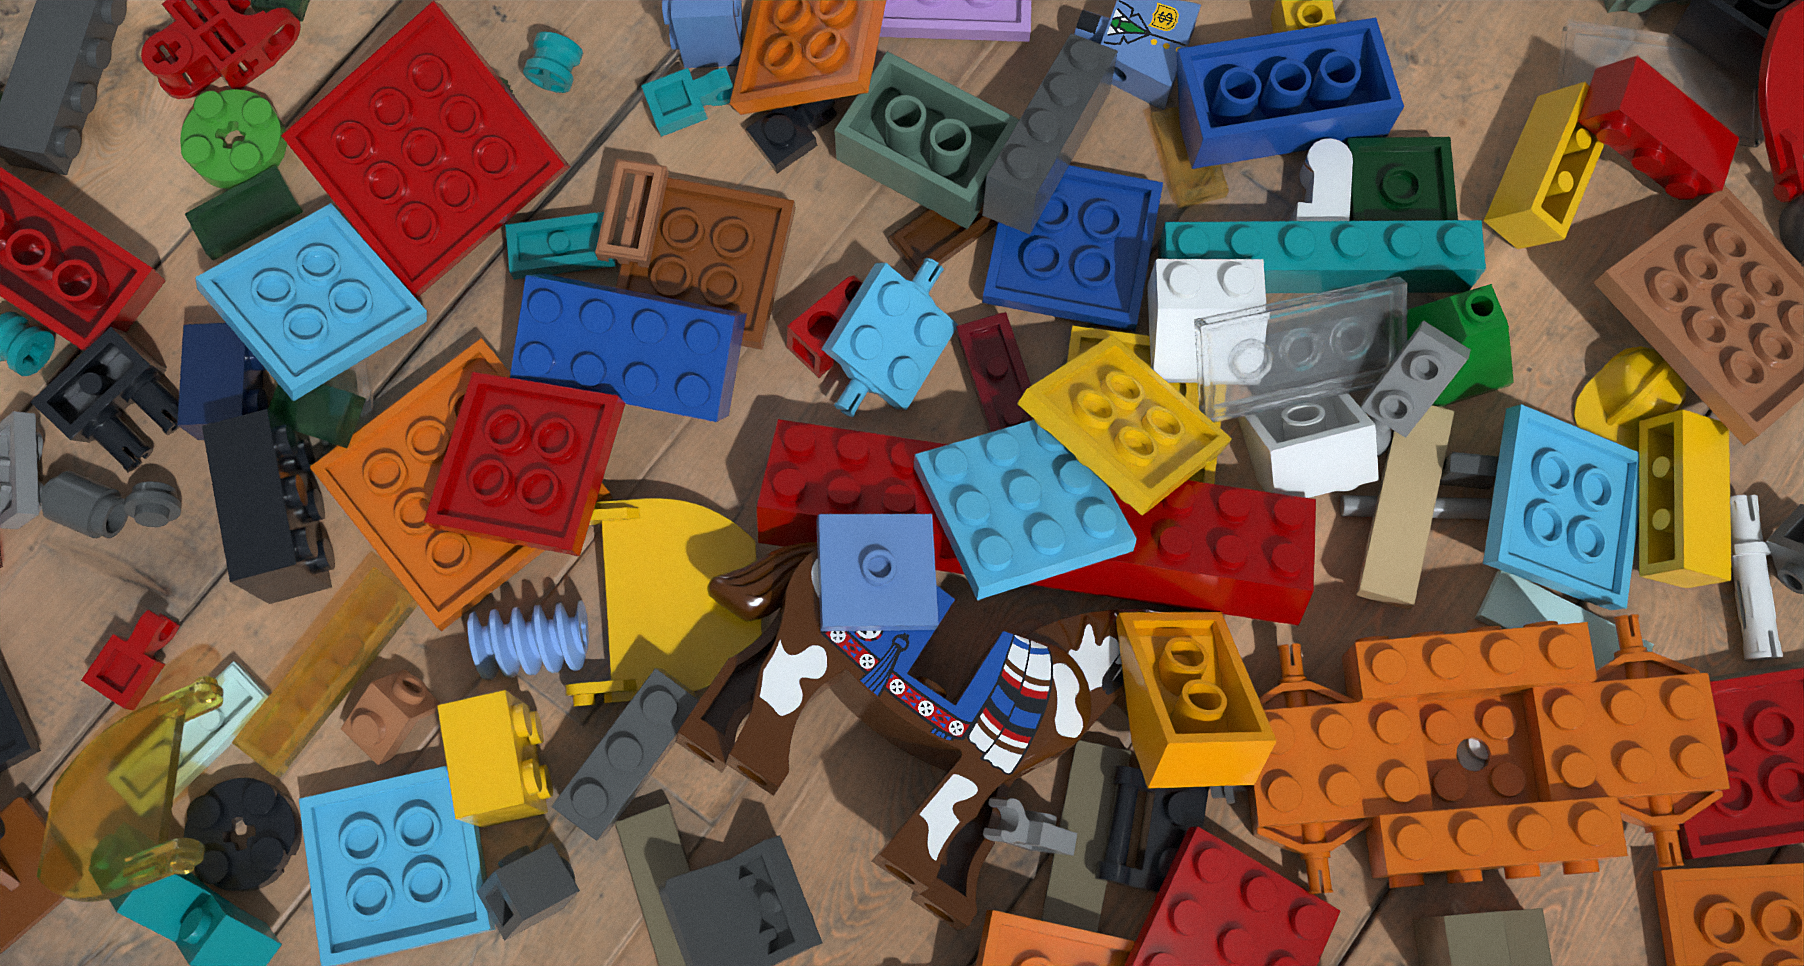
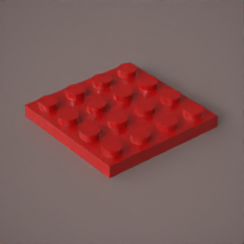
M435 1L426 6L281 135L371 249L414 297H419L571 167L444 7Z

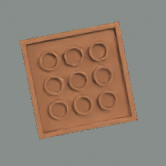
M1725 185L1723 191L1711 194L1610 267L1593 282L1744 446L1758 437L1804 398V267Z

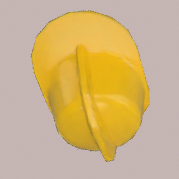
M1642 346L1626 348L1613 356L1582 389L1575 403L1574 418L1576 426L1632 450L1639 451V421L1681 410L1685 403L1687 384L1655 349Z

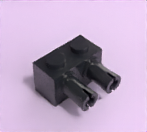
M110 327L31 401L67 438L87 443L96 440L127 472L133 471L142 464L138 458L143 457L147 459L154 450L120 419L122 412L130 404L135 403L166 435H170L180 428L177 422L170 416L171 414L178 421L179 400L159 382L161 375L167 370L129 333Z

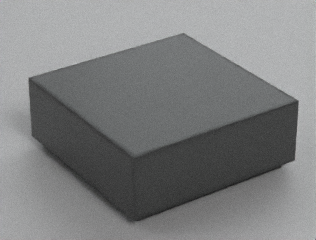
M1452 452L1444 460L1439 485L1489 490L1495 485L1499 456Z

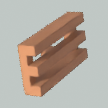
M616 159L595 252L598 260L608 262L609 258L617 259L620 264L629 265V261L637 262L638 266L649 268L669 176L667 166ZM631 173L635 174L621 243L620 246L612 245L627 175ZM651 176L653 180L638 249L632 248L647 178Z

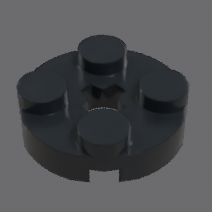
M235 778L219 783L212 787L205 795L195 798L187 810L188 820L184 829V849L187 860L195 871L196 877L201 882L224 890L253 891L273 883L285 872L281 870L288 864L291 855L296 856L301 844L302 821L296 804L276 786L261 780ZM243 820L245 825L255 826L256 829L255 836L247 839V848L240 850L238 843L231 842V832L236 829V824Z

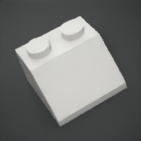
M1156 259L1147 285L1151 368L1168 383H1258L1267 310L1263 259Z
M1335 378L1235 403V412L1257 481L1265 492L1310 498L1334 491H1350L1361 484L1379 480L1375 423Z

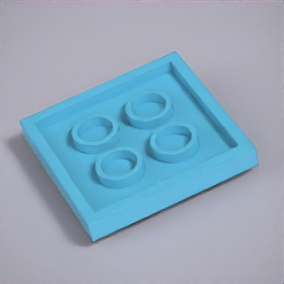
M332 203L195 277L198 291L293 401L427 322V310Z
M1522 404L1506 408L1483 564L1610 611L1627 609L1639 517V452Z
M1035 420L915 454L914 469L977 600L1134 551L1137 538L1108 485L1091 469L1082 465L1072 452L1047 430L1041 428Z
M447 766L299 799L321 966H339L495 930V924L477 894V890L487 880L480 830L478 826L455 819Z

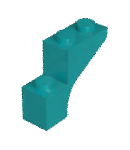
M129 824L118 837L110 838L96 857L95 868L92 871L115 911L174 941L190 966H267L282 945L267 923L217 894L148 835Z

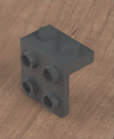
M780 835L763 840L731 859L672 877L661 883L659 887V895L686 966H774L823 943Z

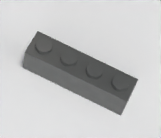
M36 0L0 101V157L9 165L61 175L68 174L72 160L80 151L81 133L87 116L95 107L96 90L103 69H106L110 63L111 46L117 28L125 19L127 0Z
M1072 33L1069 35L987 174L982 216L1027 234L1032 232L1110 93L1117 50Z

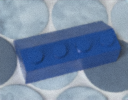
M1376 17L1178 48L1176 54L1179 122L1192 169L1306 151L1315 142L1322 139L1332 138L1345 144L1348 138H1385L1404 108Z

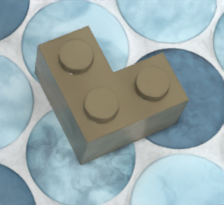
M1543 908L1413 919L1420 966H1553Z

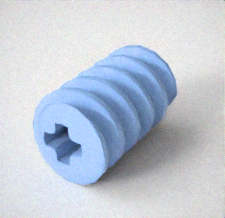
M578 600L574 617H569L563 603L559 602L556 603L553 619H547L541 605H535L531 621L525 622L520 608L513 607L508 624H503L497 609L490 611L487 626H481L475 611L469 614L467 622L471 657L478 673L485 680H492L496 677L499 669L504 676L508 678L515 677L519 672L520 666H522L526 674L536 675L540 671L542 662L551 673H558L561 670L564 659L573 671L580 670L584 665L589 644V631L586 608L581 600Z

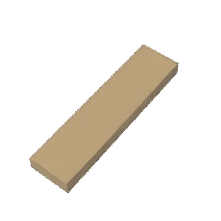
M1431 405L1406 438L1392 430V440L1386 455L1355 596L1410 610L1414 606L1455 411Z

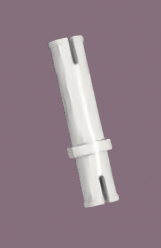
M1758 495L1731 496V566L1737 612L1743 638L1744 661L1782 658L1783 653L1778 637L1774 599L1766 556L1771 555L1768 543L1763 541Z

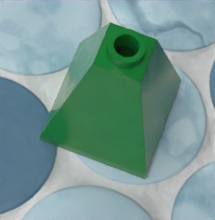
M1492 284L1383 317L1384 323L1380 325L1384 339L1391 341L1395 357L1422 321L1471 349L1468 360L1432 404L1433 406L1444 407L1511 386L1514 383L1509 326Z

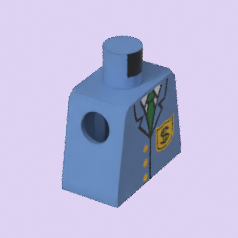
M1117 0L1110 18L1082 10L1074 34L1117 50L1112 85L1159 109L1165 110L1177 78L1178 48L1188 47L1201 5L1181 0Z

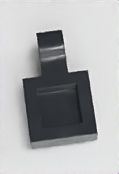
M829 99L802 104L796 111L792 106L773 109L746 128L748 137L778 174L818 146L816 137L812 132L828 124L837 116V112L832 107L835 101Z

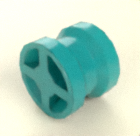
M553 32L537 33L532 45L535 54L533 58L527 59L523 69L524 76L530 82L545 90L556 93L569 92L574 81L571 72L573 67L579 66L584 54L582 48L571 39Z
M17 312L1 314L0 362L7 361L8 367L21 376H30L37 373L45 366L52 355L55 344L53 334L41 326L30 327L28 319Z

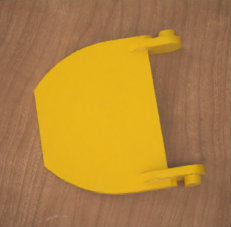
M651 498L596 502L589 525L602 524L611 681L565 685V695L573 696V707L595 705V694H604V703L631 701L655 668L664 669L693 692L708 687L729 658L747 648L762 635L761 619L748 622L740 619L712 599L707 591V585L713 577L743 568L757 560L755 540L737 524L723 515L686 501Z

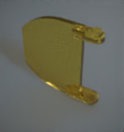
M209 676L198 677L195 683L160 697L159 700L122 717L92 740L69 764L53 786L36 877L46 888L74 901H103L123 895L174 874L191 873L194 871L195 866L203 861L205 847L200 841L191 838H176L168 841L184 723L222 706L224 690L218 685V681L215 678Z

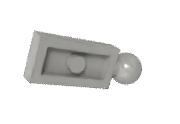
M1422 321L1362 401L1361 409L1370 415L1368 417L1375 423L1377 457L1384 454L1391 444L1392 434L1390 428L1406 438L1469 358L1471 349L1425 321Z

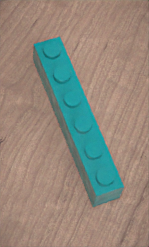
M1482 220L1165 222L1158 243V259H1263L1266 293H1463L1469 291L1486 270Z

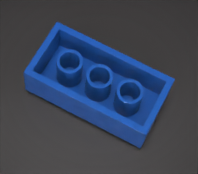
M549 274L526 275L510 378L617 395L628 405L718 422L729 416L747 313Z

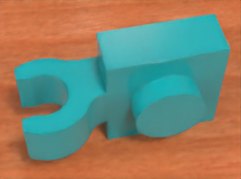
M726 67L713 70L695 80L692 79L689 69L686 68L641 85L661 137L707 120L708 117L703 106L729 104L733 91V84Z

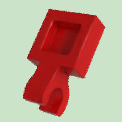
M147 610L138 620L134 631L128 639L112 634L81 681L122 708L134 711L166 665L153 655L173 639L180 625L164 614L160 613L157 615L153 611Z

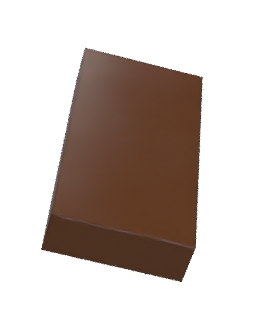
M983 206L968 229L931 209H927L889 236V244L914 275H916L925 258L933 259L939 263L938 265H941L998 225V222L982 216Z

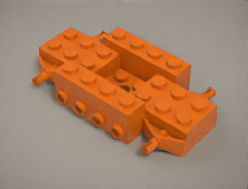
M1638 614L1621 615L1613 618L1620 650L1614 653L1615 659L1597 670L1594 663L1588 622L1558 625L1557 621L1530 623L1524 625L1523 628L1501 629L1500 626H1486L1467 630L1466 633L1445 634L1444 631H1428L1413 634L1408 638L1389 639V636L1360 638L1355 640V643L1342 656L1347 696L1307 680L1303 671L1301 644L1293 643L1290 647L1288 644L1277 646L1282 679L1278 680V686L1259 697L1277 741L1255 784L1247 785L1253 837L1299 854L1300 860H1305L1309 886L1308 894L1334 893L1328 858H1331L1330 852L1364 829L1366 831L1372 879L1388 877L1390 888L1425 886L1423 875L1446 873L1447 884L1483 881L1481 870L1504 868L1505 879L1541 877L1540 865L1562 864L1564 875L1600 872L1598 861L1628 856L1622 820L1645 828V833L1653 834L1658 862L1657 867L1682 866L1684 862H1682L1677 830H1680L1679 824L1684 823L1723 797L1722 790L1730 789L1708 673H1700L1697 669L1654 652H1648L1647 647L1643 646ZM1475 739L1486 748L1488 759L1485 760L1484 766L1479 771L1467 770L1458 762L1456 756L1457 748L1463 740Z

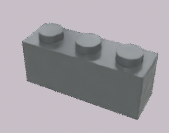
M655 668L551 807L594 840L598 841L606 836L676 743L678 730L701 697L664 669Z

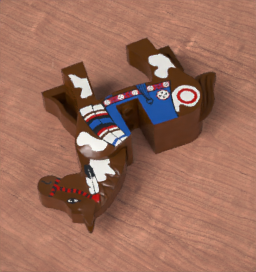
M817 542L785 546L768 553L743 568L715 576L707 585L708 595L746 622L767 617L778 609L779 612L772 624L757 640L726 661L678 730L676 743L721 773H723L727 766L731 767L774 796L789 773L790 744L799 716L812 700L830 688L852 713L880 736L910 755L946 771V774L871 862L913 889L910 900L955 930L960 931L969 927L977 913L976 888L979 872L995 844V841H990L984 837V828L997 829L1001 822L999 809L991 807L989 799L991 797L1007 798L1010 787L1015 780L1053 762L1071 749L1111 704L1117 705L1128 717L1116 619L1118 614L1123 612L1161 611L1118 609L1088 612L1060 619L1032 631L1025 637L1003 631L980 657L951 703L945 699L947 696L946 691L934 681L923 676H918L917 679H914L907 674L935 630L820 631ZM936 585L938 624H940L955 599ZM743 726V728H742V730H741V732H740V734H739V736H738V738H737V740H736V742H735L736 734H737V732L740 730V728Z

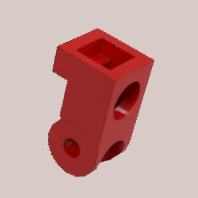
M856 275L849 276L787 325L786 348L818 378L834 366V359L821 349L863 283Z

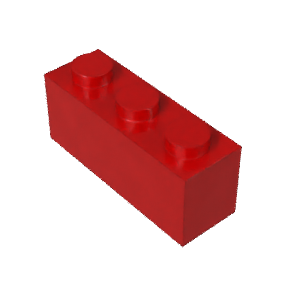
M1638 55L1595 69L1578 118V122L1596 135L1601 143L1610 146L1627 159L1636 170L1645 173L1663 187L1667 194L1678 200H1690L1697 196L1723 191L1739 141L1737 135Z

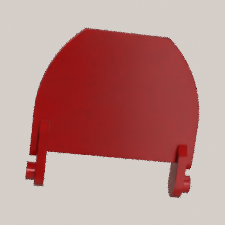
M1796 0L1776 12L1766 38L1759 71V111L1765 136L1764 143L1775 183L1773 194L1777 200L1783 203L1791 202L1804 194V0Z

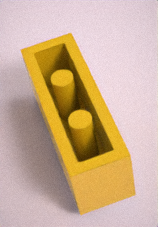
M1585 81L1537 96L1485 216L1484 222L1516 249L1560 241L1566 238L1602 152L1604 144L1597 139L1596 135L1578 122L1589 89V85Z
M1681 409L1639 421V577L1682 588L1731 581L1729 429L1720 420Z

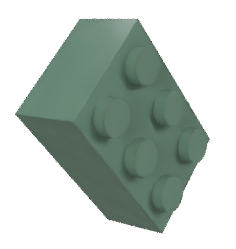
M887 51L872 73L868 93L858 94L834 130L836 159L968 229L984 204L987 174L1019 122V119Z

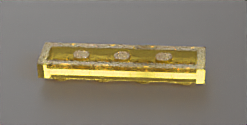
M373 567L231 743L272 775L282 777L416 609L418 604L410 593Z

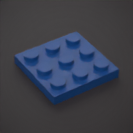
M1069 165L1030 234L998 222L982 303L1135 332L1163 182Z

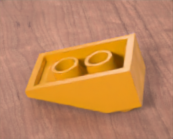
M1222 612L1119 613L1116 624L1131 742L1147 787L1175 788L1254 785L1277 740Z

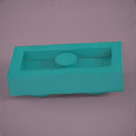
M604 212L505 225L509 272L513 279H524L526 275L533 274L553 275L616 266L615 259L609 258L608 262L600 261L595 254Z

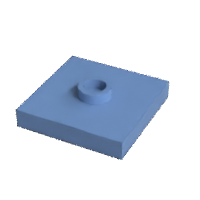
M818 514L816 522L820 631L936 630L939 624L932 514Z

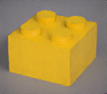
M506 690L437 705L455 819L486 828L548 813L546 799L553 797V785L547 765L540 766L536 744L543 743L544 735L540 716L536 710L530 712L529 705Z

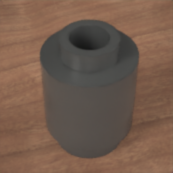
M65 471L57 477L51 478L43 487L40 496L43 515L46 519L91 538H99L101 536L112 538L116 536L124 527L129 516L124 511L125 499L121 497L117 489L73 471Z

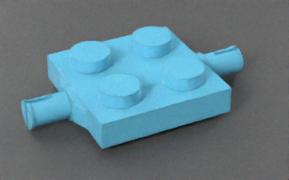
M925 258L912 281L906 280L886 262L875 263L821 350L838 362L846 376L850 379L840 398L834 404L837 409H841L840 412L854 417L856 410L868 392L879 395L897 410L908 409L956 330V326H958L953 319L935 305L932 297L929 295L938 277L944 271V268L938 265L939 263L935 260Z

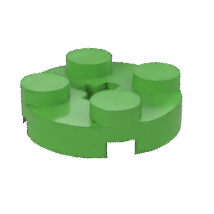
M239 89L225 90L219 93L206 91L195 99L194 109L190 111L182 126L180 136L181 154L183 159L207 183L223 189H243L255 184L252 179L261 176L265 171L270 175L279 166L287 147L286 141L281 136L286 130L277 112L266 99L256 93ZM238 130L245 136L243 141H235L232 148L227 149L224 139L229 133Z

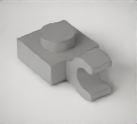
M991 797L989 799V805L999 809L1001 822L997 829L984 828L983 835L986 839L1007 843L1029 851L1074 856L1077 833L1057 827L1056 816L1024 810L1022 803L1014 798Z

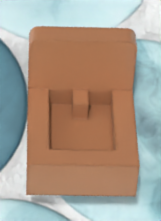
M400 670L369 684L341 727V730L379 766L392 760L417 721L434 714L438 709L437 705H441V703L427 690L422 680L411 675L407 670Z

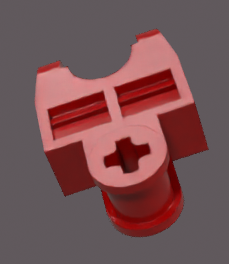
M166 0L162 5L174 22L146 40L142 47L141 59L148 71L158 77V82L162 89L169 96L176 99L195 97L220 77L223 78L232 90H241L274 66L295 44L300 34L301 24L297 17L287 8H276L267 13L262 10L256 14L244 15L246 9L251 5L249 0H191L197 7L195 10L187 4L186 0ZM285 25L280 32L273 35L280 27ZM161 45L168 51L169 57L166 58L159 47ZM240 62L248 69L247 72L244 73L238 66ZM186 72L193 81L191 84H188L182 76L183 73Z

